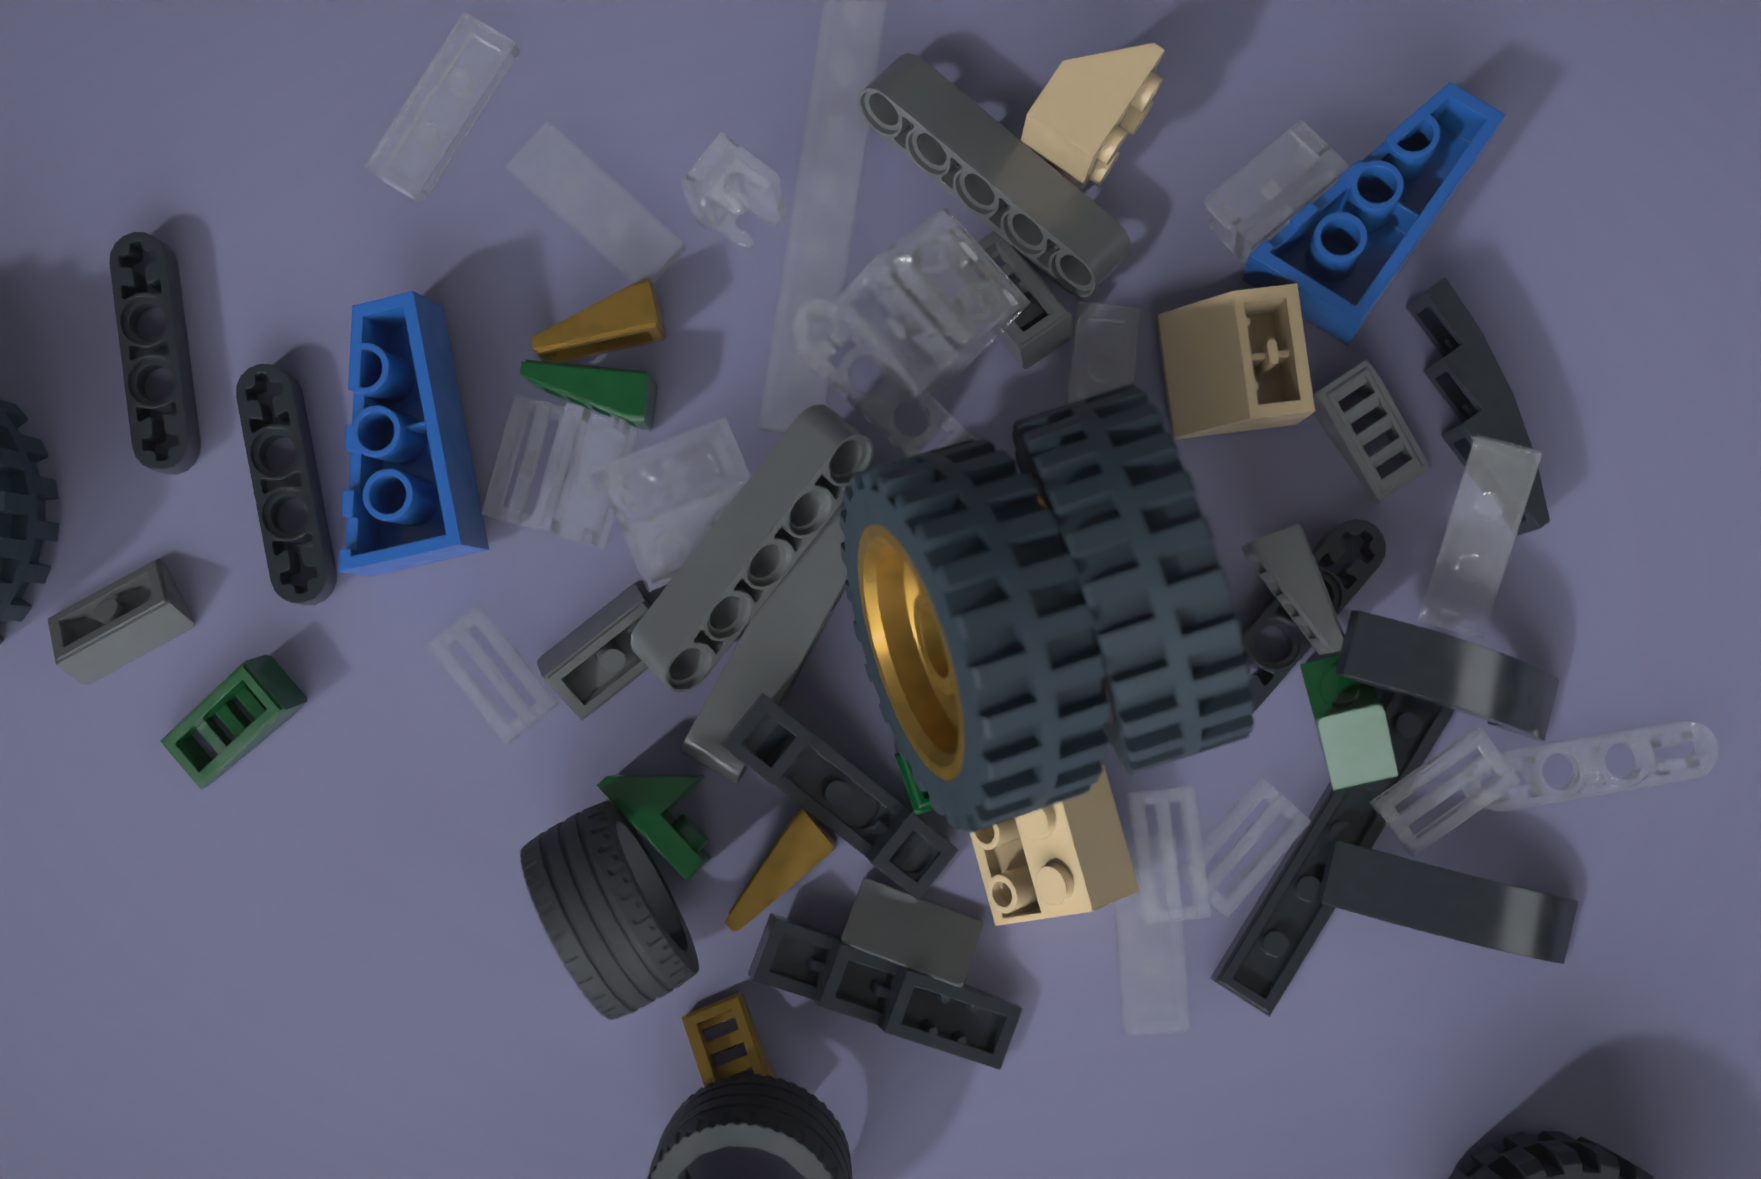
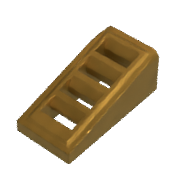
M646 278L532 336L531 342L533 350L543 361L564 363L664 341V338H667L657 291L650 278Z
M802 807L799 812L795 813L728 912V917L724 923L732 932L735 930L739 932L836 848L834 846L836 842L806 809Z
M739 992L681 1016L704 1087L712 1081L714 1083L718 1079H726L753 1069L754 1074H760V1076L770 1075L773 1078H777L743 993ZM735 1018L738 1030L708 1042L704 1033L705 1030ZM744 1043L747 1055L723 1065H717L714 1055Z

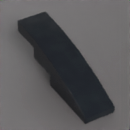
M1445 277L1406 307L1443 356L1423 371L1460 420L1459 423L1441 436L1516 536L1540 529L1550 522L1536 455L1514 394L1482 331Z
M770 913L748 971V975L752 980L812 999L819 1007L875 1024L884 1033L989 1067L1001 1069L1023 1009L1019 1005L967 984H964L963 988L956 987L840 942L841 937Z

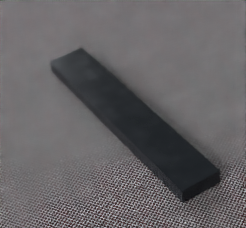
M1384 692L1379 703H1383L1398 777L1334 792L1331 782H1329L1210 979L1270 1017L1335 910V907L1317 902L1332 839L1368 848L1373 847L1455 710L1404 693Z

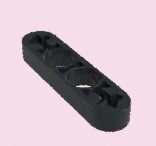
M132 232L122 236L114 244L110 252L109 263L131 443L135 457L143 466L163 474L178 475L188 471L195 465L201 450L179 265L175 253L168 245L148 233ZM143 251L156 258L155 263L146 265V279L142 274L133 270V264L142 262ZM147 285L161 293H148ZM161 308L166 316V326L163 332L153 339H142L137 329L140 316L148 309ZM168 368L174 378L171 392L163 399L151 400L145 391V381L148 375L156 369ZM177 412L176 416L163 415L164 422L150 417V413L171 414ZM165 430L167 434L179 438V445L169 449L168 458L155 452V444L165 441Z
M257 364L248 368L240 376L236 385V400L270 581L274 591L282 599L300 605H316L325 601L333 593L337 584V570L303 392L299 382L290 373L272 364ZM267 381L282 388V394L273 397L274 414L284 421L290 420L289 425L277 424L261 428L262 423L274 424L270 407L257 400V395L266 392ZM289 438L295 445L296 458L288 469L273 471L266 461L267 449L275 440ZM292 498H300L307 507L308 518L300 530L286 533L279 526L277 513L285 501ZM313 540L312 548L300 547L304 565L317 569V578H312L308 581L307 592L303 587L291 583V575H295L301 570L300 559L297 552L284 551V544L301 545Z
M1354 519L1335 526L1327 532L1312 550L1337 616L1379 568L1385 558L1386 543L1384 536L1375 525L1366 520ZM1359 535L1365 541L1360 551L1366 557V560L1356 559L1347 563L1341 569L1337 576L1348 580V584L1344 587L1335 573L1318 566V562L1322 558L1327 567L1335 564L1346 550L1345 545L1340 539L1343 537L1349 540ZM1274 595L1242 631L1241 645L1249 665L1259 672L1267 674V678L1263 683L1257 675L1251 676V680L1248 682V686L1254 696L1255 709L1253 713L1312 646ZM1266 626L1277 627L1287 636L1289 643L1288 651L1279 662H1268L1262 659L1256 651V636Z

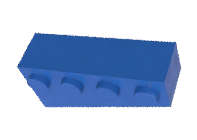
M1449 82L1387 135L1385 141L1362 161L1359 159L1340 176L1339 181L1315 202L1308 203L1294 215L1290 223L1269 241L1265 240L1251 252L1242 280L1254 288L1297 283L1302 318L1348 346L1484 153L1506 114Z
M414 291L353 305L348 390L354 392L352 425H346L345 450L350 452L349 490H343L341 517L347 518L346 548L340 549L338 572L376 576L489 550L443 307Z

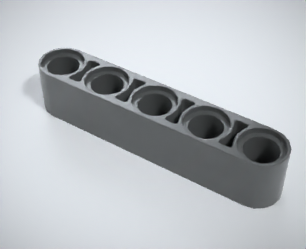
M909 53L899 56L859 94L858 105L860 112L866 122L878 134L1070 294L1079 297H1089L1129 255L1131 250L1130 238L1118 221L919 56Z
M823 404L813 405L805 409L793 421L633 630L630 641L632 651L671 691L684 692L691 690L709 675L843 502V494L846 487L850 486L849 481L856 472L867 469L871 464L874 449L870 438L830 407Z
M844 502L840 504L750 620L682 745L680 752L683 755L736 784L740 781L748 766L723 748L721 745L722 741L762 692L782 706L846 590L845 582L848 576L846 566L841 560L840 544L845 541V535L840 528V513L846 509Z

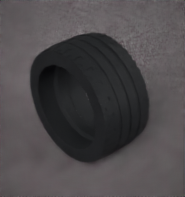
M604 801L583 809L582 812H578L565 819L564 822H559L550 827L546 832L540 833L521 848L520 863L524 880L545 932L573 981H575L586 999L602 1016L609 1020H615L636 1012L639 1008L654 1002L656 998H661L672 992L674 988H679L699 972V960L695 946L669 887L635 829L612 802Z
M742 1074L741 1076L733 1075L726 1079L721 1078L714 1083L712 1081L706 1087L698 1089L694 1095L692 1093L680 1105L662 1133L647 1179H692L687 1166L699 1155L725 1146L758 1147L783 1157L806 1179H852V1165L849 1144L844 1131L841 1130V1124L838 1119L834 1118L833 1112L827 1109L826 1104L817 1099V1096L813 1093L810 1094L803 1087H798L796 1083L785 1081L783 1078L777 1079L770 1075L760 1076V1074Z

